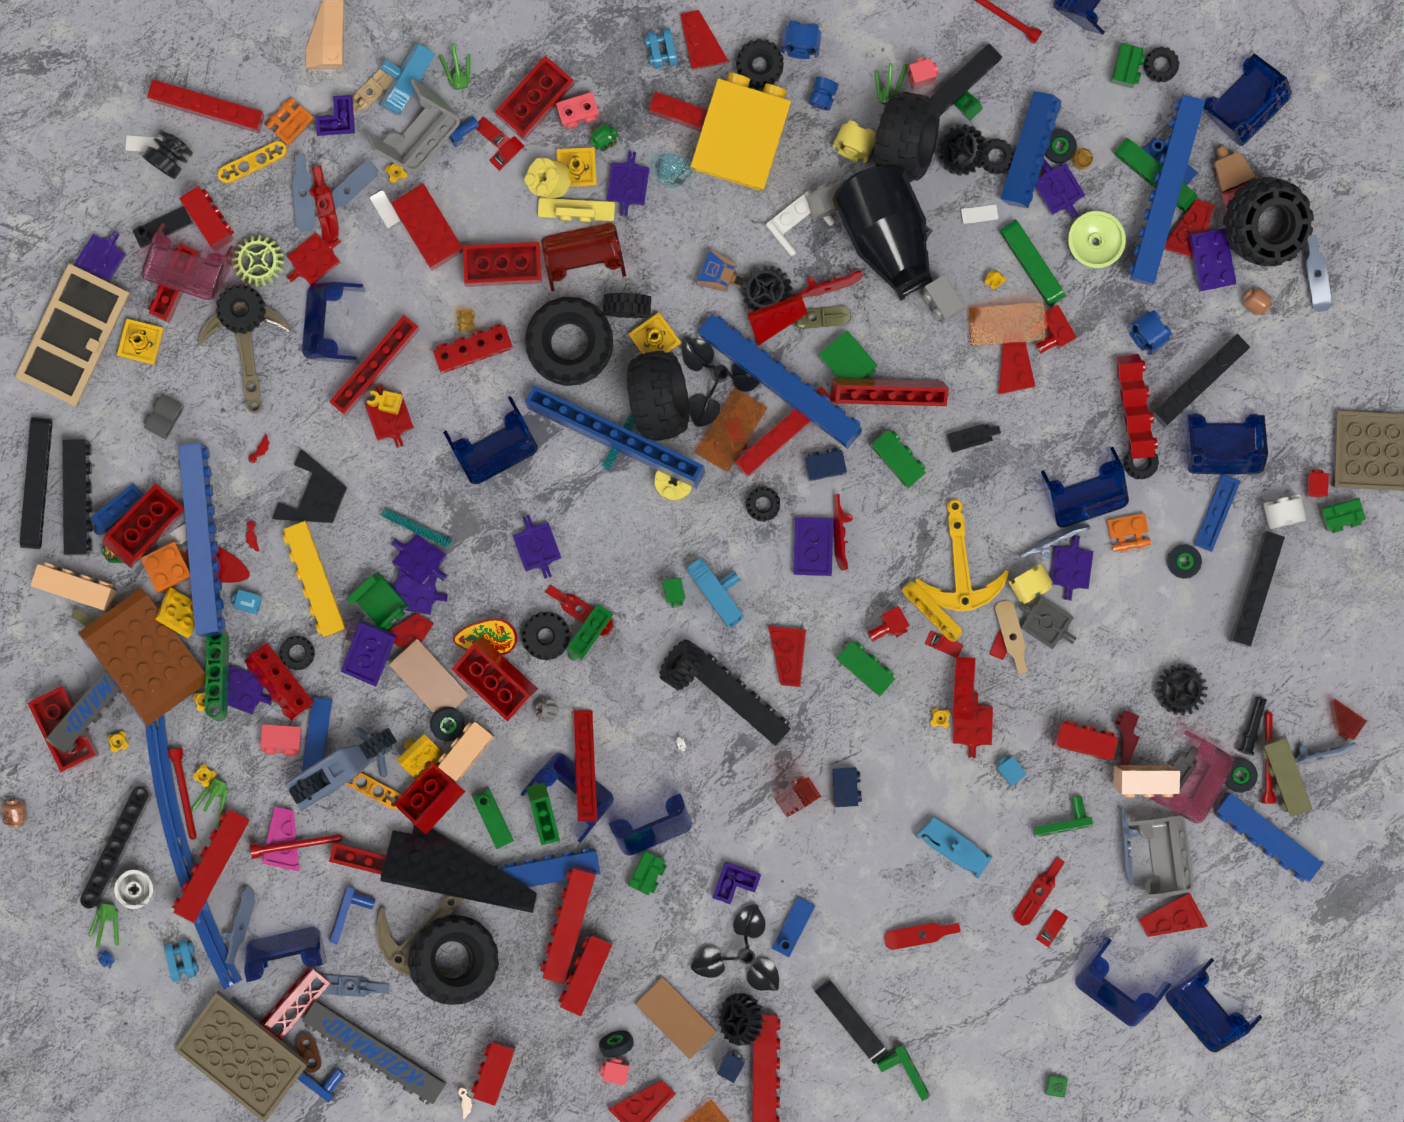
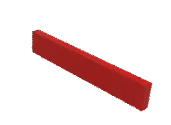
M573 710L577 822H596L597 799L593 711Z

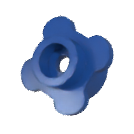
M104 950L102 953L98 952L99 958L97 960L104 968L107 966L110 969L115 962L113 957L107 950Z

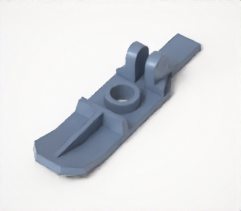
M305 154L295 155L296 174L292 183L296 227L302 232L311 231L315 227L313 196L310 195L312 179L306 172ZM302 189L306 190L307 192L306 196L304 197L300 195V191Z
M363 162L332 191L335 209L346 206L377 177L378 169L372 162Z
M1313 235L1307 239L1309 255L1306 260L1312 308L1317 312L1327 311L1332 305L1326 261L1319 252L1317 235ZM1316 270L1320 271L1319 277H1315L1314 272Z
M1085 523L1070 525L1038 541L1032 547L1018 553V556L1023 558L1031 553L1040 552L1044 558L1048 559L1051 556L1048 546L1058 545L1062 539L1068 542V538L1075 534L1091 529L1090 525Z
M1355 742L1344 746L1327 747V752L1319 750L1313 752V755L1310 756L1307 747L1301 746L1299 749L1301 755L1295 758V761L1299 765L1343 756L1352 751L1357 745Z
M1121 808L1123 868L1127 881L1132 886L1134 885L1132 880L1133 857L1128 856V853H1131V843L1127 841V837H1137L1139 831L1129 829L1125 820V808Z
M246 887L241 892L239 910L234 912L237 916L233 923L232 932H224L222 935L224 940L229 941V952L225 962L228 964L234 963L237 950L244 941L253 912L255 894L251 888Z
M322 975L330 982L329 986L322 992L324 995L364 997L370 993L389 994L390 984L372 983L365 977ZM316 977L312 981V989H319L323 982ZM348 983L354 984L353 990L347 988Z

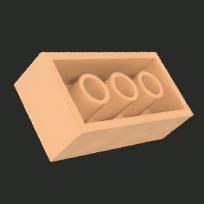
M44 562L43 566L37 565L30 586L107 612L111 610L117 590L112 589L113 585L100 580L96 584L94 583L95 579L82 574L78 578L76 577L77 573L64 568L60 572L58 571L59 567Z

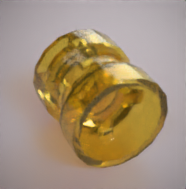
M1085 148L1076 151L1072 158V164L1078 170H1086L1093 161L1091 151Z
M456 311V318L459 321L457 331H475L476 325L472 322L475 318V311Z

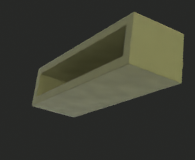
M1286 734L1264 741L1265 748H1262L1265 759L1269 758L1271 765L1268 768L1271 776H1276L1278 783L1275 784L1278 795L1282 794L1284 801L1281 802L1284 812H1289L1290 817L1313 810Z

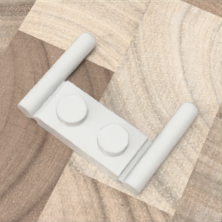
M808 190L765 224L790 256H794L796 250L784 237V234L811 214L807 198L812 195L811 190ZM831 216L823 218L829 226L835 223Z

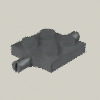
M1043 596L1032 608L1023 602L1019 605L1018 609L1027 614L1021 629L1050 649H1053L1062 638L1071 644L1076 640L1077 637L1067 632L1069 624L1074 617Z

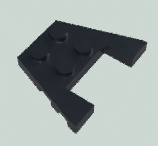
M300 449L294 466L311 472V478L298 509L296 510L278 503L272 519L333 523L347 487Z

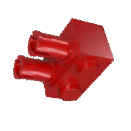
M1059 305L1045 311L1040 315V320L1026 327L1027 332L1033 330L1029 333L1031 338L1044 330L1049 332V337L1035 343L1036 348H1040L1038 350L1040 354L1054 346L1060 349L1077 338Z
M897 606L880 616L882 624L869 630L867 633L872 642L887 634L890 636L895 635L897 638L907 633L906 628L910 625L900 607Z

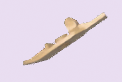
M379 69L353 95L354 115L358 111L368 109L388 89L393 77ZM371 89L373 90V94L367 95L366 91Z
M1008 600L998 602L995 611L1007 653L1014 658L1018 675L1028 673L1023 656L1026 646L1014 604ZM1014 634L1017 639L1014 641L1010 640L1009 636Z

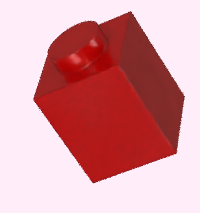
M1313 469L1312 473L1306 474V497H1328L1329 473H1323V470Z

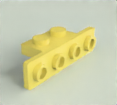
M539 198L538 217L558 218L564 222H571L572 219L583 223H590L591 220L614 221V202Z

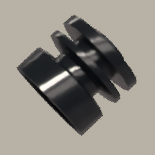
M160 130L158 135L164 139L163 142L154 138V142L159 146L158 149L148 146L142 157L155 168L175 180L182 170L176 162L179 160L187 163L188 160L182 154L184 153L191 157L193 152L179 138Z

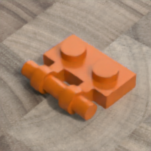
M292 97L287 102L284 101L281 104V108L275 114H272L269 117L270 120L265 124L270 130L276 124L279 128L274 132L275 135L288 147L314 120V117L301 105L296 110L292 108L296 103ZM288 112L290 116L282 122L280 119Z
M1145 513L1107 520L1110 540L1118 538L1119 544L1112 545L1113 552L1121 551L1123 553L1127 552L1128 549H1144V546L1151 545L1150 538L1143 539L1141 535L1142 533L1149 532ZM1135 535L1136 540L1125 541L1124 537Z

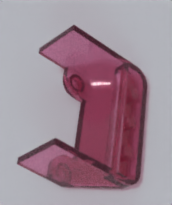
M162 223L151 240L142 268V278L201 299H213L230 272L234 247L230 246L225 256L220 253H212L206 259L170 248L171 240L164 235L165 224Z
M1186 730L1184 732L1185 736L1200 743L1197 753L1198 757L1207 763L1205 770L1190 797L1176 794L1168 804L1156 797H1149V799L1183 818L1199 824L1206 819L1234 767V759L1220 748Z

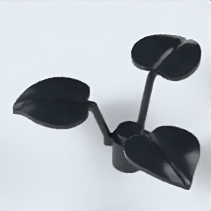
M690 337L685 339L682 349L685 365L695 372L700 371L703 366L706 369L713 370L712 379L715 383L708 397L699 394L692 397L689 401V415L696 427H704L712 423L720 412L719 402L711 399L718 383L724 382L727 377L734 378L733 384L738 390L749 392L754 390L760 382L735 363L731 368L733 375L724 365H707L714 358L712 346L703 340Z
M752 904L743 908L736 915L733 922L734 932L738 935H744L745 948L740 949L735 957L722 958L721 951L714 946L701 948L691 964V969L696 974L707 978L718 977L725 970V965L722 961L739 960L743 964H751L753 966L747 972V981L752 988L760 991L778 990L779 974L775 964L767 958H760L755 964V953L749 949L748 937L758 938L765 931V919L758 905Z

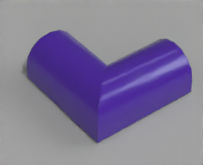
M353 95L333 96L334 115L316 117L317 136L355 134Z
M725 862L712 898L731 904L736 887L755 893L761 874Z

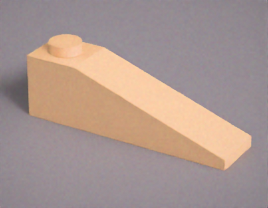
M322 0L306 47V69H344V0Z

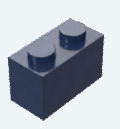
M838 448L826 450L827 453L819 455V452L809 453L808 457L804 458L809 482L847 474L843 450L838 451Z
M856 767L832 769L834 806H859L858 802H862L861 790L858 791L857 783H861L860 771H856Z
M735 1050L732 1052L727 1051L716 1071L717 1074L734 1083L745 1064L743 1055Z

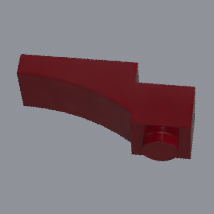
M1125 710L1122 714L1118 713L1115 724H1117L1116 729L1120 730L1121 754L1118 765L1130 764L1140 738L1133 734L1139 716Z

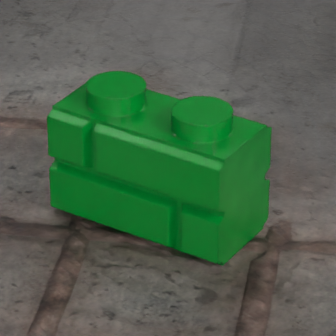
M1121 43L1111 79L1112 84L1133 88L1135 83H1139L1141 73L1138 72L1139 65L1143 66L1146 56L1142 54L1143 48Z
M1360 498L1320 509L1325 530H1332V533L1343 531V526L1350 525L1351 528L1362 525L1361 521L1366 520Z
M682 579L664 580L662 583L666 603L671 605V608L683 606L686 598Z
M644 850L628 886L648 896L650 892L654 893L659 884L656 882L658 875H663L667 867L664 864L665 860Z

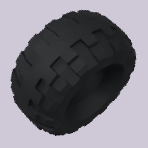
M911 92L896 93L890 97L884 107L877 129L874 148L875 166L895 165L903 169L909 182L913 180L918 181L923 178L931 164L939 133L940 112L935 101L930 100L928 96Z
M1263 177L1248 181L1244 187H1239L1234 192L1235 196L1232 200L1228 201L1226 206L1228 210L1227 214L1224 215L1223 225L1226 227L1224 233L1226 240L1237 255L1256 265L1275 267L1282 265L1286 261L1290 262L1298 256L1297 253L1300 250H1304L1308 244L1306 241L1309 235H1312L1313 227H1311V222L1314 220L1313 210H1310L1308 197L1301 192L1299 187L1283 179ZM1278 205L1283 215L1281 229L1274 237L1264 240L1258 230L1259 218L1268 207Z
M559 297L545 303L532 316L525 335L526 352L534 369L546 380L562 386L581 385L596 378L607 366L613 351V333L608 319L593 303L578 297ZM568 324L580 327L585 332L588 341L585 352L580 357L572 360L560 358L553 351L551 344L554 332L559 327Z
M664 350L639 354L637 358L630 361L627 368L629 404L636 428L642 437L652 441L678 437L687 430L689 423L688 392L678 358L673 353L665 352Z
M446 915L428 922L416 933L409 947V957L407 959L413 983H415L423 995L441 1004L459 1005L479 998L492 985L499 966V952L497 944H495L492 938L493 936L480 922L466 916ZM458 942L468 952V968L458 978H447L440 974L436 967V953L444 943Z

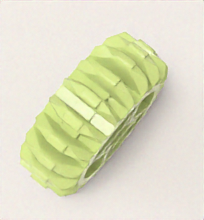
M258 235L257 241L254 236H251L250 243L247 239H244L243 241L246 245L243 247L241 244H238L241 251H234L239 257L232 258L234 262H238V264L233 265L234 269H239L236 275H243L241 281L244 282L248 279L247 284L250 286L253 281H255L256 287H259L260 281L263 286H266L265 280L272 284V276L277 279L279 278L276 271H283L278 265H284L285 263L283 260H279L284 257L283 253H278L281 250L280 246L274 248L276 242L273 240L269 243V237L262 241L261 235ZM254 247H265L259 253L250 251ZM270 251L274 258L272 267L266 263ZM245 255L251 260L247 271L243 264ZM252 256H254L255 258L262 257L261 261L265 265V267L262 264L259 265L258 263L256 265L255 259ZM259 269H263L267 272L266 274L260 276L251 275L253 272L255 273Z

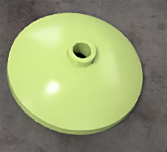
M1092 211L1083 214L1073 223L1069 231L1068 244L1072 255L1079 263L1090 268H1104L1112 265L1122 255L1126 244V235L1121 223L1114 216L1102 211ZM1097 239L1099 241V244L1094 245L1092 243V240Z

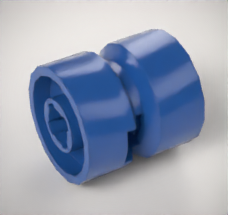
M816 77L812 87L814 91L810 93L807 103L815 108L830 111L834 101L832 96L836 95L839 84L827 78Z

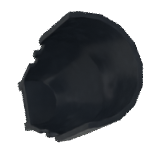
M895 165L869 167L844 181L835 191L832 200L857 255L894 289L900 302L905 300L906 296L933 282L929 271V257L926 245V218L903 169ZM924 277L923 279L919 280L918 282H916V283L910 285L909 287H907V288L901 290L902 288L906 287L907 285H909V284L915 282L916 280H918V279Z

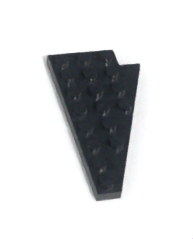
M415 825L412 834L392 831L380 878L381 882L533 913L537 897L535 891L437 831L431 829L425 834Z

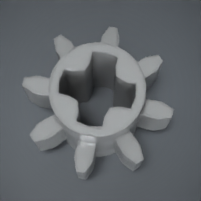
M541 699V702L536 704L535 715L539 717L538 721L551 723L552 719L558 716L559 709L557 705H554V700Z

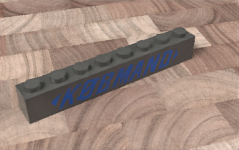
M106 670L46 738V741L63 755L66 751L71 753L77 746L75 741L78 737L83 738L90 730L87 728L90 723H96L101 718L102 714L100 712L104 707L108 709L115 701L113 699L114 695L117 692L119 694L122 693Z
M318 1000L314 1001L302 1020L306 1023L304 1025L306 1028L313 1032L315 1030L322 1033L321 1037L328 1042L333 1040L338 1043L337 1047L346 1053L349 1050L355 1054L354 1058L361 1063L366 1061L371 1065L370 1068L377 1073L383 1072L387 1075L386 1079L394 1084L399 1082L403 1085V1090L409 1094L416 1093L420 1096L419 1100L427 1105L435 1103L447 1084Z

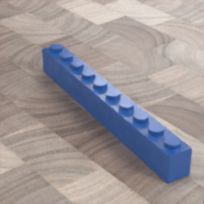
M1185 94L1176 100L1174 110H1177L1176 116L1171 118L1169 128H1172L1171 134L1166 136L1164 146L1167 147L1166 152L1161 154L1159 164L1162 165L1161 170L1156 172L1154 183H1157L1155 191L1151 190L1149 201H1151L1150 209L1146 208L1143 218L1146 220L1145 227H1141L1138 238H1141L1140 245H1136L1133 256H1136L1135 263H1131L1128 272L1131 275V281L1153 286L1155 283L1205 100Z
M712 314L698 330V334L703 340L848 449L861 434V423L857 419L847 417L845 415L846 412L838 405L834 407L830 404L831 400L823 394L821 396L815 392L816 389L809 383H806V385L800 381L801 378L795 372L789 373L785 370L786 366L778 360L776 362L773 361L771 355L766 350L762 349L760 351L756 348L757 345L749 338L747 340L741 336L742 333L735 327L731 329L727 326V322L722 317H715Z
M533 386L525 401L529 410L696 489L706 473L704 465L536 386Z
M201 442L179 445L195 633L201 637L224 634L225 619L222 617L224 603L223 599L220 598L222 583L218 577L220 563L216 555L219 548L217 541H215L217 527L215 522H213L215 507L211 500L213 487L210 485L209 478L212 476L210 466H208L210 451Z

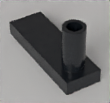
M182 206L143 226H138L132 231L142 249L193 223L187 210Z

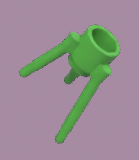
M452 43L451 48L456 70L453 77L443 55L440 54L439 58L448 76L450 86H453L454 90L465 89L469 87L468 83H471V56L467 54L466 74L464 75V72H460L455 44Z
M889 64L887 87L883 88L882 91L879 72L875 70L877 99H880V104H886L891 96L899 93L907 64L903 66L895 92L891 88L893 64Z
M213 778L212 783L209 782L210 785L205 789L191 810L192 812L195 811L208 792L210 796L203 809L204 812L207 811L214 796L220 798L222 795L216 827L219 828L221 823L218 821L223 813L229 790L226 789L228 784Z
M100 903V908H97L96 916L88 934L89 937L92 936L98 920L101 919L96 947L100 945L105 920L111 921L112 917L115 945H119L118 911H115L114 905Z

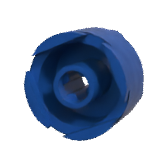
M790 21L789 25L784 27L781 52L784 54L786 51L789 53V57L797 59H810V55H815L814 58L818 57L822 34L821 30H819V25L814 23L804 25L798 21Z
M1155 310L1143 312L1127 325V329L1131 328L1132 330L1129 333L1132 340L1142 351L1144 349L1149 351L1146 353L1148 355H1152L1170 340L1169 336L1172 335L1170 328L1163 325L1159 314Z

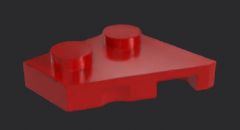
M417 613L388 631L397 635L394 644L405 650L415 639L422 643L434 623Z

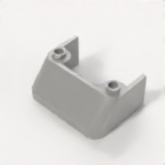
M412 79L411 83L419 97V102L425 108L403 134L391 131L382 139L368 131L365 135L373 152L409 172H417L459 126L460 119L456 112L434 90Z
M1179 815L1128 822V826L1139 825V834L1142 838L1149 839L1154 877H1150L1146 883L1148 894L1138 895V899L1168 897L1191 892L1194 887L1184 817Z

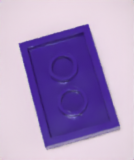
M1226 228L1188 235L1199 292L1237 284L1230 245L1224 234Z
M795 517L793 575L832 576L834 518Z
M361 620L341 672L376 687L397 635Z

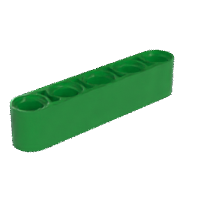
M1126 137L1115 149L1114 155L1152 187L1156 188L1157 183H1154L1156 172H1160L1162 165ZM1182 183L1176 204L1182 211H1186L1197 198V194L1184 183Z
M1014 219L1000 228L1001 236L1046 304L1051 307L1066 297L1064 290L1019 222Z
M223 630L224 634H221L219 639L215 640L216 635L207 636L205 713L218 722L223 721L228 713L229 635L225 630ZM218 651H221L220 656L218 658H214L215 654ZM220 670V674L214 677V673ZM220 688L219 694L214 696V691ZM219 707V712L213 715V711Z

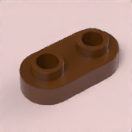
M304 1034L297 1039L296 1046L299 1055L308 1063L310 1059L316 1061L314 1066L309 1064L305 1071L313 1073L320 1069L322 1059L316 1039L310 1034ZM305 1040H308L310 1042L309 1047H305L303 1045V1042Z

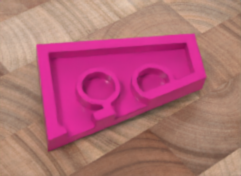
M274 807L266 845L296 841L294 811ZM298 849L263 854L262 864L300 872Z

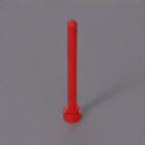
M974 0L1025 33L1026 37L1029 38L1028 40L1033 44L1041 36L1042 30L1037 27H1028L990 1Z
M1270 711L1265 713V741L1273 739V714ZM1269 758L1265 759V792L1261 796V804H1277V796L1273 792V777L1268 768L1271 765Z
M183 748L168 750V757L171 758V762L173 761L189 838L194 840L197 835L181 762L183 759L182 755H184Z
M336 834L266 846L258 845L257 843L249 844L251 858L258 859L260 858L259 856H263L265 853L340 842L343 840V836Z

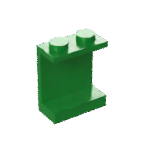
M848 330L818 355L820 361L824 362L837 378L863 379L865 376L870 378L876 372L877 364Z
M380 572L371 575L346 599L350 605L357 602L374 623L386 631L393 626L391 623L395 619L398 621L406 614L404 611L409 607Z

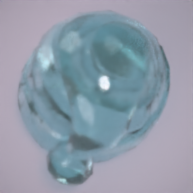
M674 154L661 155L655 163V172L658 180L669 188H678L683 185L685 180L692 176L693 171L690 169L691 163L688 160Z

